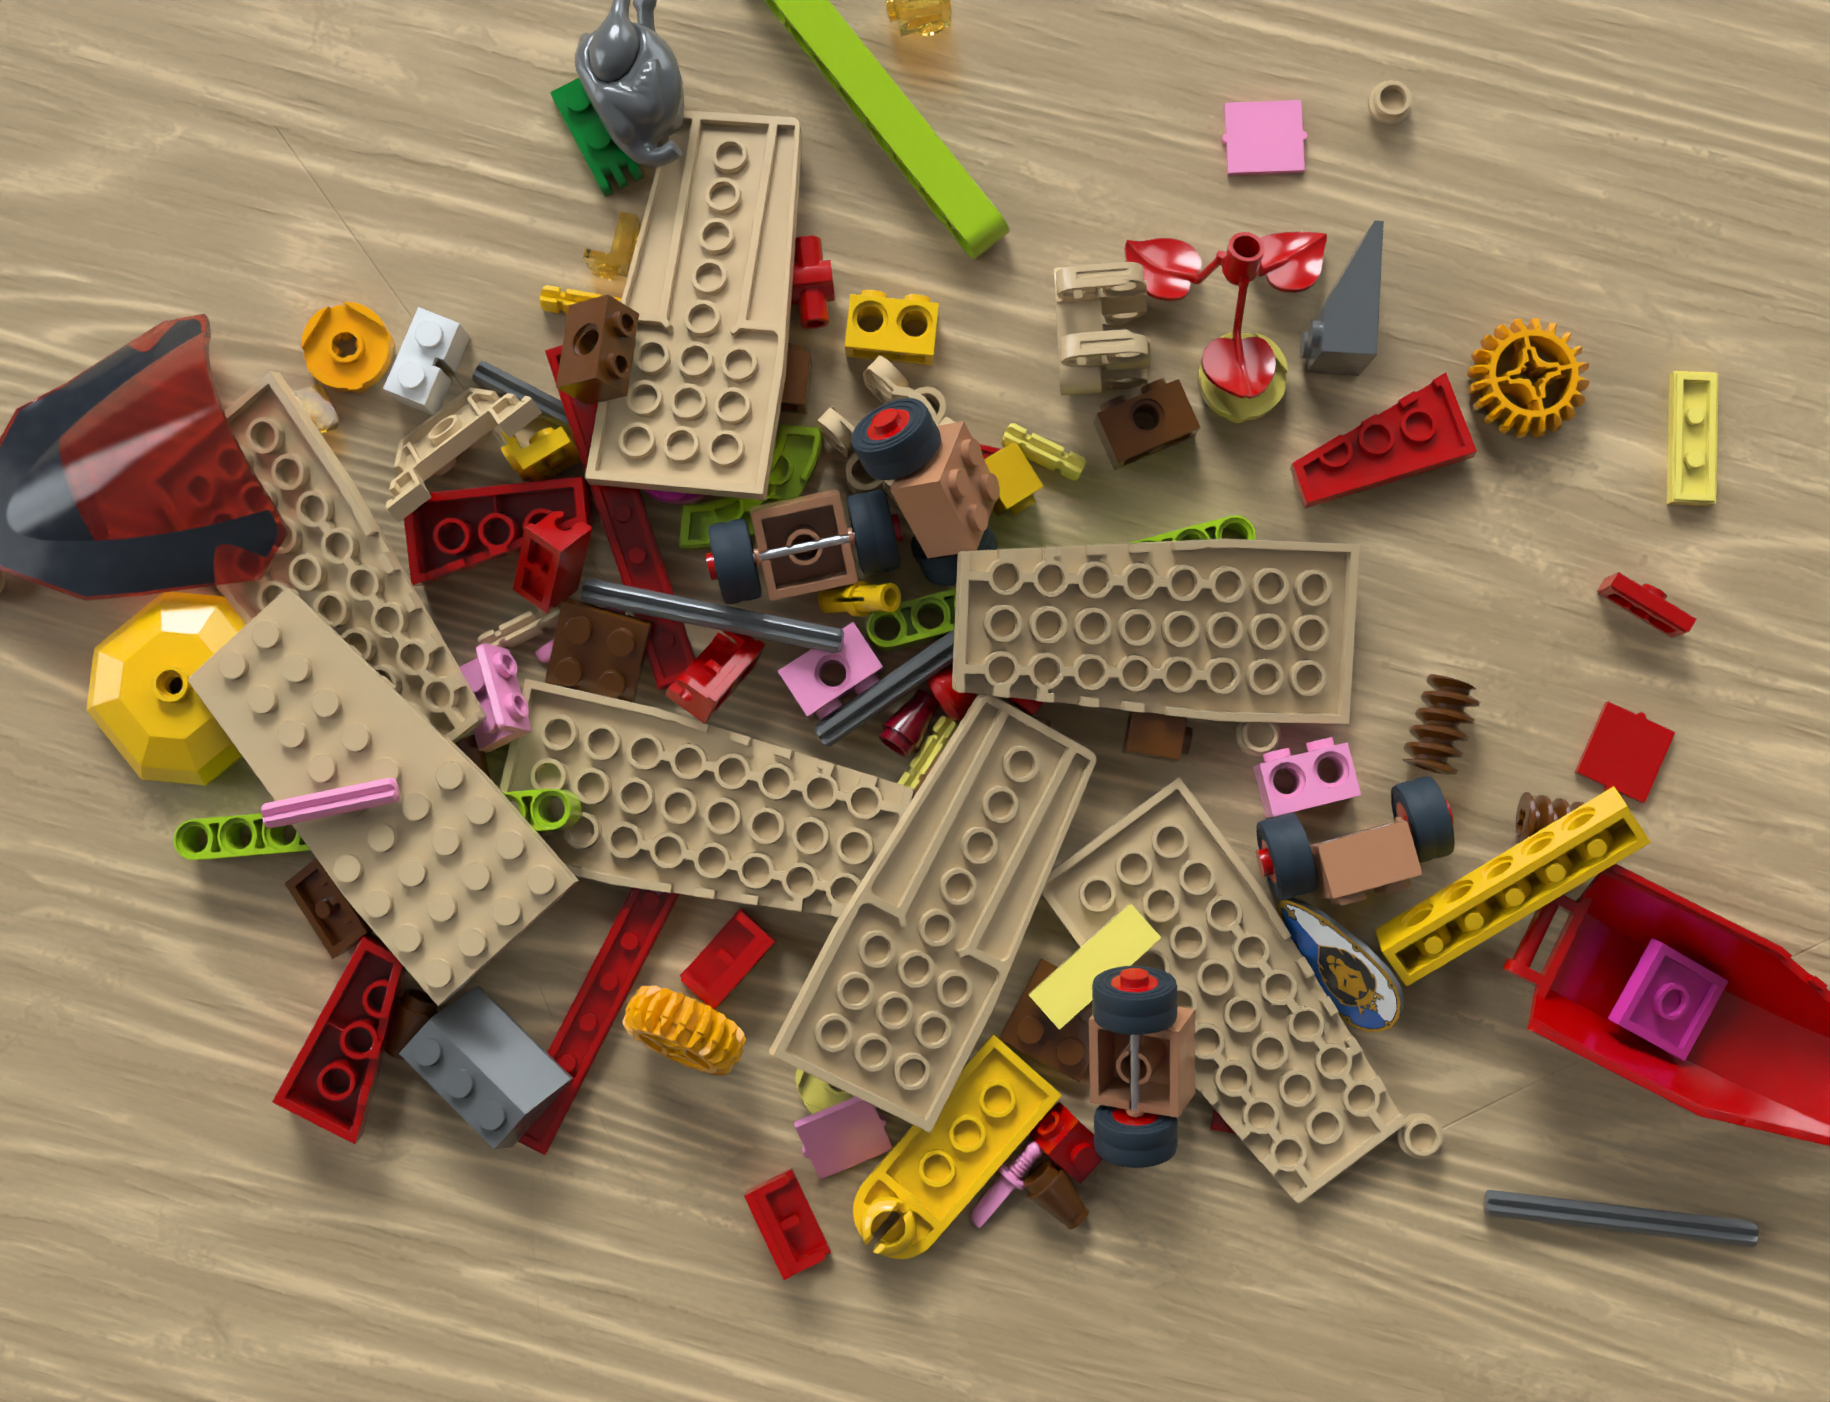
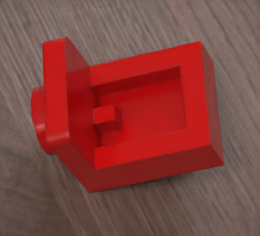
M1058 1102L1047 1112L1030 1132V1137L1041 1149L1080 1184L1103 1160L1095 1150L1094 1133L1081 1123L1061 1102Z

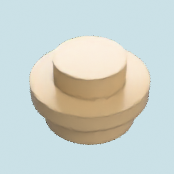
M1393 80L1384 81L1375 86L1368 99L1370 114L1376 121L1385 125H1396L1404 121L1413 106L1412 94L1407 86Z
M1239 722L1235 738L1237 745L1245 754L1258 758L1263 757L1262 754L1277 749L1281 740V730L1277 722Z
M1417 1112L1407 1115L1405 1117V1125L1399 1128L1396 1133L1399 1147L1405 1154L1416 1159L1432 1157L1439 1151L1443 1143L1441 1125L1434 1117L1426 1113Z

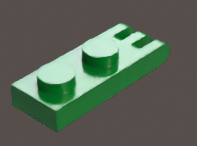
M580 78L550 92L553 101L605 197L613 194L610 183L605 179L611 175L614 176L620 189L628 186L621 171L626 167H629V172L636 181L644 178L638 164L629 158L611 139L590 102Z

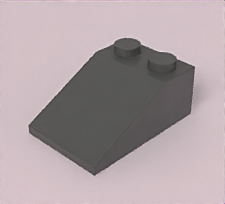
M1375 220L1351 255L1315 319L1310 321L1308 332L1302 333L1300 358L1307 359L1306 373L1359 376L1376 357L1384 221Z

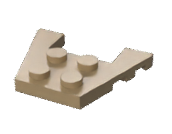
M469 387L399 441L394 469L399 476L391 481L389 488L395 498L386 502V509L397 522H400L431 498L424 484V481L433 474L434 476H441L449 471L456 463L455 457L469 447L475 449L487 442L492 435L491 430L497 425L510 438L538 417L542 411L531 397L528 396L519 401L515 394L507 393L500 398L495 391Z

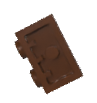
M317 858L284 883L332 959L346 953L359 943L362 937L373 932L370 926L347 901Z

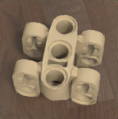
M1115 262L1054 268L1061 396L1102 393V390L1136 388L1147 384L1148 369L1151 367L1150 338L1141 334H1134L1127 329L1103 331V326L1125 325L1130 320L1139 318L1147 312V282L1144 280L1143 266L1135 262Z
M879 355L863 372L866 387L882 404L903 398L918 399L927 406L937 426L955 423L946 417L947 405L940 391L926 386L916 390L908 388L906 378L884 357ZM929 402L934 403L938 407L939 412L937 415ZM832 405L817 420V425L823 438L841 455L848 458L852 454L845 468L848 487L854 494L884 490L887 497L900 509L890 491L894 480L875 479L871 483L862 484L853 477L856 468L862 465L861 460L853 449L851 441L855 428Z

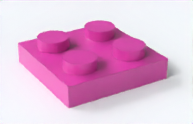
M1651 939L1608 1020L1685 1061L1728 981L1666 944Z

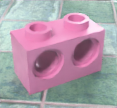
M1333 737L1306 743L1308 752L1291 756L1289 748L1262 754L1264 763L1253 766L1266 818L1360 796L1361 791L1348 742L1334 745ZM1323 758L1331 760L1336 765L1337 776L1332 783L1322 781L1317 774L1318 763ZM1279 769L1287 770L1294 779L1293 789L1288 794H1282L1274 787L1273 777Z

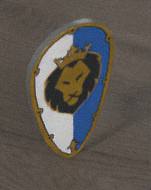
M1295 898L1282 900L1278 905L1279 916L1291 934L1290 937L1299 952L1306 958L1314 971V976L1322 989L1336 1006L1339 1016L1349 1025L1366 1032L1379 1033L1392 1028L1403 1014L1404 997L1400 983L1386 964L1369 948L1363 939L1356 938L1323 911Z

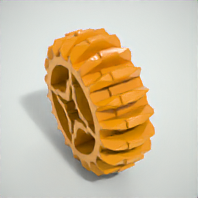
M1521 318L1515 319L1510 324V329L1506 325L1500 324L1494 329V336L1487 334L1480 341L1483 349H1476L1472 353L1471 359L1477 365L1468 368L1466 375L1478 381L1472 383L1467 388V393L1472 395L1480 394L1481 398L1473 404V409L1481 410L1486 407L1490 413L1485 416V423L1490 424L1495 419H1499L1501 421L1499 425L1500 433L1505 434L1514 425L1517 438L1525 437L1529 429L1535 438H1539L1545 434L1546 428L1551 432H1556L1562 428V420L1569 422L1576 416L1573 407H1580L1584 404L1586 398L1579 391L1587 389L1591 381L1579 375L1589 369L1590 363L1576 361V357L1583 352V347L1575 346L1570 349L1566 343L1570 341L1571 333L1566 332L1559 338L1555 335L1557 330L1556 323H1550L1544 330L1541 329L1539 318L1530 320L1527 327ZM1512 348L1514 357L1510 359L1511 371L1496 377V366L1501 353ZM1536 350L1543 353L1552 363L1543 361L1538 356ZM1524 372V375L1526 377H1533L1534 379H1539L1532 384L1530 379H1522L1517 377ZM1554 380H1559L1556 400L1550 408L1544 409L1542 400L1546 397L1545 386ZM1503 393L1513 395L1518 400L1520 407L1511 403Z
M656 985L641 986L635 996L630 999L625 1009L626 1014L622 1024L628 1034L632 1035L636 1041L643 1043L646 1048L654 1050L659 1055L665 1056L687 1068H693L700 1073L706 1072L712 1076L728 1075L735 1064H738L744 1051L742 1048L746 1042L745 1034L734 1021L727 1019L724 1014L713 1010L711 1006L704 1005L698 1002L697 999L689 998L681 992L676 993L668 988L662 989Z

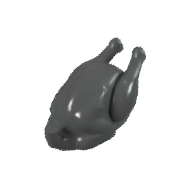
M613 0L609 14L598 29L591 34L584 33L579 38L575 52V68L590 102L615 144L635 163L654 168L674 162L682 156L680 148L673 140L668 141L662 146V139L676 134L683 125L684 90L677 59L670 46L655 31L654 10L657 0H633L632 4L637 12V23L631 22L629 18L630 0Z

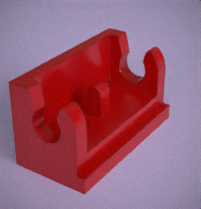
M563 511L552 512L537 524L530 523L525 527L512 589L546 614L578 590L592 532V527L584 521L574 524L570 530L563 531L558 529L555 525L562 522Z
M723 631L728 637L735 640L737 643L735 644L728 637L718 632L712 642L675 683L670 685L665 695L703 724H706L755 668L766 646L762 641H756L751 636Z
M739 908L726 925L680 974L681 981L707 1006H711L715 1010L772 948L777 940L742 908Z
M793 1168L746 1191L744 1198L783 1280L821 1262L826 1258L825 1255L831 1253V1248Z

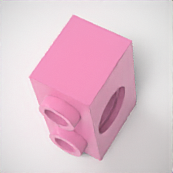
M854 622L842 629L844 631V642L840 652L831 653L811 649L778 670V673L809 720L817 715L820 721H822L843 706L840 699L854 690L859 695L880 681L877 675L884 671L883 666ZM832 663L840 664L846 670L845 680L842 684L835 687L827 686L821 681L822 670Z

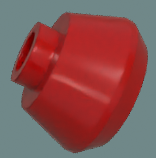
M951 663L926 682L946 715L952 721H962L977 695L976 693H960L953 690V663Z

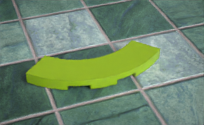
M780 424L773 453L766 500L724 497L707 503L683 505L679 549H711L708 532L709 526L735 519H745L751 537L755 535L750 507L800 497L814 473L821 454L824 438L818 428Z

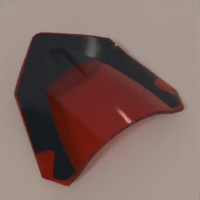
M206 314L166 320L159 323L67 383L15 410L0 437V570L85 601L145 596L200 587L256 581L264 577L288 535L289 529L246 459L221 405L210 366L209 343L211 330Z

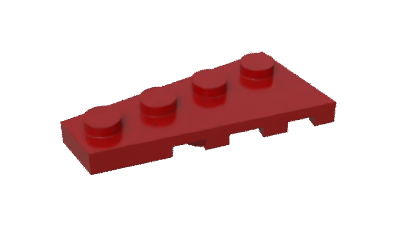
M1445 372L1433 379L1431 384L1399 399L1397 404L1387 410L1365 419L1358 427L1348 433L1338 435L1294 461L1290 470L1306 509L1474 458L1477 450Z

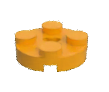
M343 302L345 305L322 308L307 322L301 337V348L304 350V359L308 371L323 385L335 391L353 393L367 391L370 386L377 383L384 376L391 364L395 347L392 335L389 333L384 321L373 310L362 304ZM352 337L357 338L355 346L358 349L355 354L341 358L342 351L337 346L338 342L341 339L348 342Z

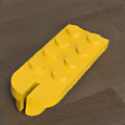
M992 1033L965 1064L931 1133L912 1125L858 1188L853 1204V1218L864 1243L867 1245L872 1240L874 1232L893 1211H896L900 1216L877 1241L873 1252L894 1259H908L925 1252L1062 1096L1061 1093Z

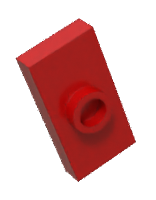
M1620 572L1604 578L1597 590L1602 597L1671 638L1690 632L1697 620L1695 617L1666 601L1667 595L1662 590L1650 584H1642L1641 586Z

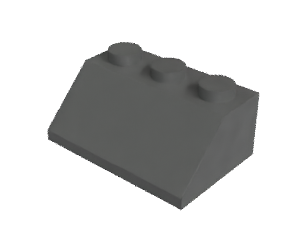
M476 986L429 1019L399 1053L493 1149L513 1147L574 1079L480 986Z

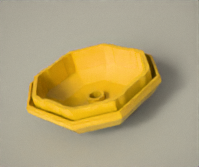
M164 591L94 647L86 711L141 780L207 786L243 757L188 681L189 677L246 625L224 596ZM179 677L182 680V689L178 693L173 694L170 690V683L173 679Z

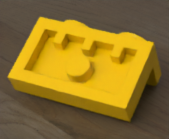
M561 426L555 430L549 427L539 431L529 439L530 445L527 447L524 446L515 434L509 438L504 431L501 432L507 442L505 446L501 447V451L513 470L517 471L523 480L527 477H530L534 482L551 480L581 462L577 446Z

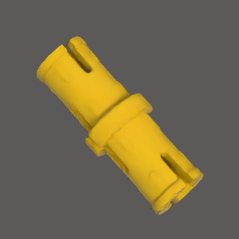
M858 581V583L820 590L818 594L819 607L826 614L848 612L852 616L864 617L870 612H894L901 603L900 590L894 583L870 585L866 581ZM854 597H864V600H854Z

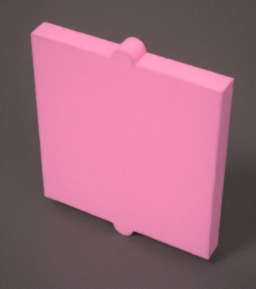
M1301 100L1233 102L1224 104L1225 134L1221 142L1226 145L1227 176L1304 173V141L1307 138V132L1303 131Z
M853 1097L794 1122L795 1129L804 1145L802 1147L803 1156L810 1158L820 1180L889 1152L893 1148L884 1127L887 1123L885 1116L878 1114L874 1105L858 1097Z

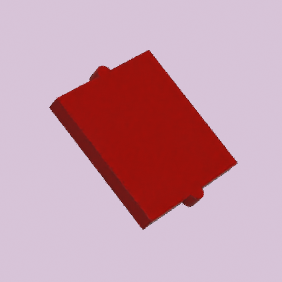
M1607 701L1601 710L1574 773L1603 785L1604 791L1614 786L1618 793L1640 803H1645L1676 732L1646 719V714L1643 712L1635 714Z

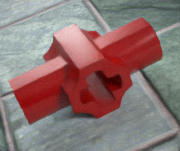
M813 235L800 236L795 239L791 305L799 304L800 325L802 328L820 329L828 326L830 323L828 301H835L831 260L823 261L822 243L819 237Z

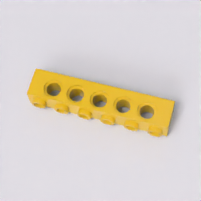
M1613 786L1376 928L1375 932L1381 951L1407 987L1645 847L1651 841Z

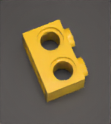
M862 290L860 295L850 294L845 337L846 357L875 360L880 355L889 362L933 366L939 303L931 302V298L918 294L905 295L904 299L887 298L886 293L877 290ZM873 315L881 319L883 324L875 332H866L858 326L860 320L865 316ZM910 320H919L925 324L927 329L922 335L912 337L907 335L902 330V327Z

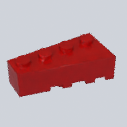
M584 477L429 492L431 498L404 518L411 584L413 586H425L520 551L525 527L530 523L537 524L555 511L564 512L562 522L555 525L560 530H570L574 524L581 521L588 525L594 524L590 484Z
M370 933L360 940L272 1103L353 1144L358 1142L365 1129L385 1052L384 1049L387 1044L397 997H399L406 968L378 936Z

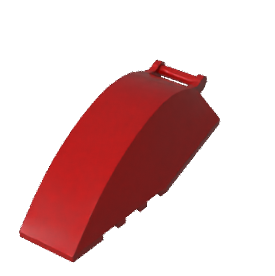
M1614 864L1597 874L1576 901L1562 895L1535 911L1513 958H1507L1502 967L1504 971L1535 986L1527 1030L1697 1116L1830 1146V991L1827 989V984L1803 969L1782 946L1618 864ZM1557 909H1560L1569 915L1542 972L1539 973L1531 969L1530 965ZM1651 939L1666 944L1728 981L1685 1061L1608 1020Z

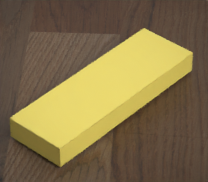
M1673 371L1669 374L1668 505L1713 506L1716 504L1718 373Z
M1129 903L1028 995L1060 1030L1093 1000L1092 984L1098 974L1111 968L1131 966L1157 943L1161 937L1135 907Z

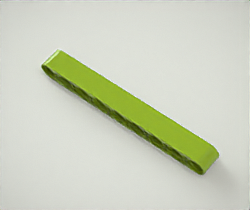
M763 0L968 256L976 259L1010 232L1005 219L829 0Z
M1234 515L1129 543L1222 539V531L1225 529L1237 530L1242 538L1247 540H1255L1256 535L1255 529L1248 519ZM956 588L901 602L899 608L894 612H873L867 622V633L871 644L878 650L892 652L941 639L955 628ZM930 607L938 609L943 615V623L935 629H926L921 626L918 621V615L923 609ZM883 619H892L900 626L899 635L891 641L881 640L874 632L878 622Z
M547 788L502 792L509 801H514L518 805L520 813L536 832L569 829L578 822L581 816L582 807L580 800L574 793L568 790ZM555 797H559L565 806V813L558 822L551 820L547 811L550 801ZM261 813L187 820L177 827L173 838L175 850L180 856L188 860H216L311 851L297 830L294 840L288 843L284 837L285 826L266 827ZM245 825H248L252 832V840L247 847L242 844L240 839L241 830ZM202 829L205 830L208 836V843L204 850H201L197 844V835Z

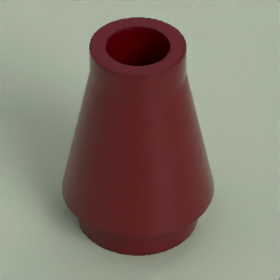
M918 689L910 700L882 724L883 732L879 736L880 741L890 750L905 758H908L913 751L918 752L934 712L940 705L937 699L928 692Z

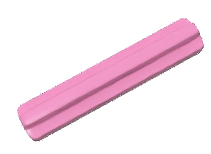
M385 778L265 803L261 807V814L264 825L268 828H275L396 803L400 799V791L396 779Z

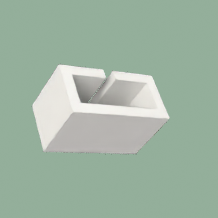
M418 307L383 389L396 401L434 415L439 411L451 383L450 378L440 368L436 367L435 363L438 359L447 370L455 373L469 342V334L460 323Z

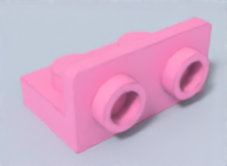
M483 643L476 647L478 658L459 668L487 715V718L473 729L478 749L491 752L531 732L532 729L528 718L529 707L520 690L516 676L517 664L513 656L510 654L509 649Z

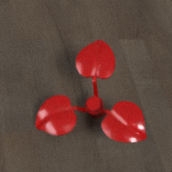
M1240 232L1231 237L1226 252L1218 251L1215 259L1201 272V259L1195 248L1177 239L1127 240L1124 253L1126 262H1135L1143 266L1144 280L1147 282V295L1163 301L1184 299L1189 293L1190 283L1201 284L1220 265L1222 266V272L1226 280L1233 285L1239 286L1232 332L1233 339L1217 338L1211 341L1203 351L1201 359L1202 369L1207 379L1219 389L1241 399H1252L1260 396L1269 387L1275 373L1276 360L1274 352L1266 340L1260 337L1241 339L1249 282L1253 281L1256 276H1266L1269 285L1282 292L1297 293L1311 288L1317 282L1322 270L1327 234L1318 232H1283L1259 238L1257 235L1249 232Z

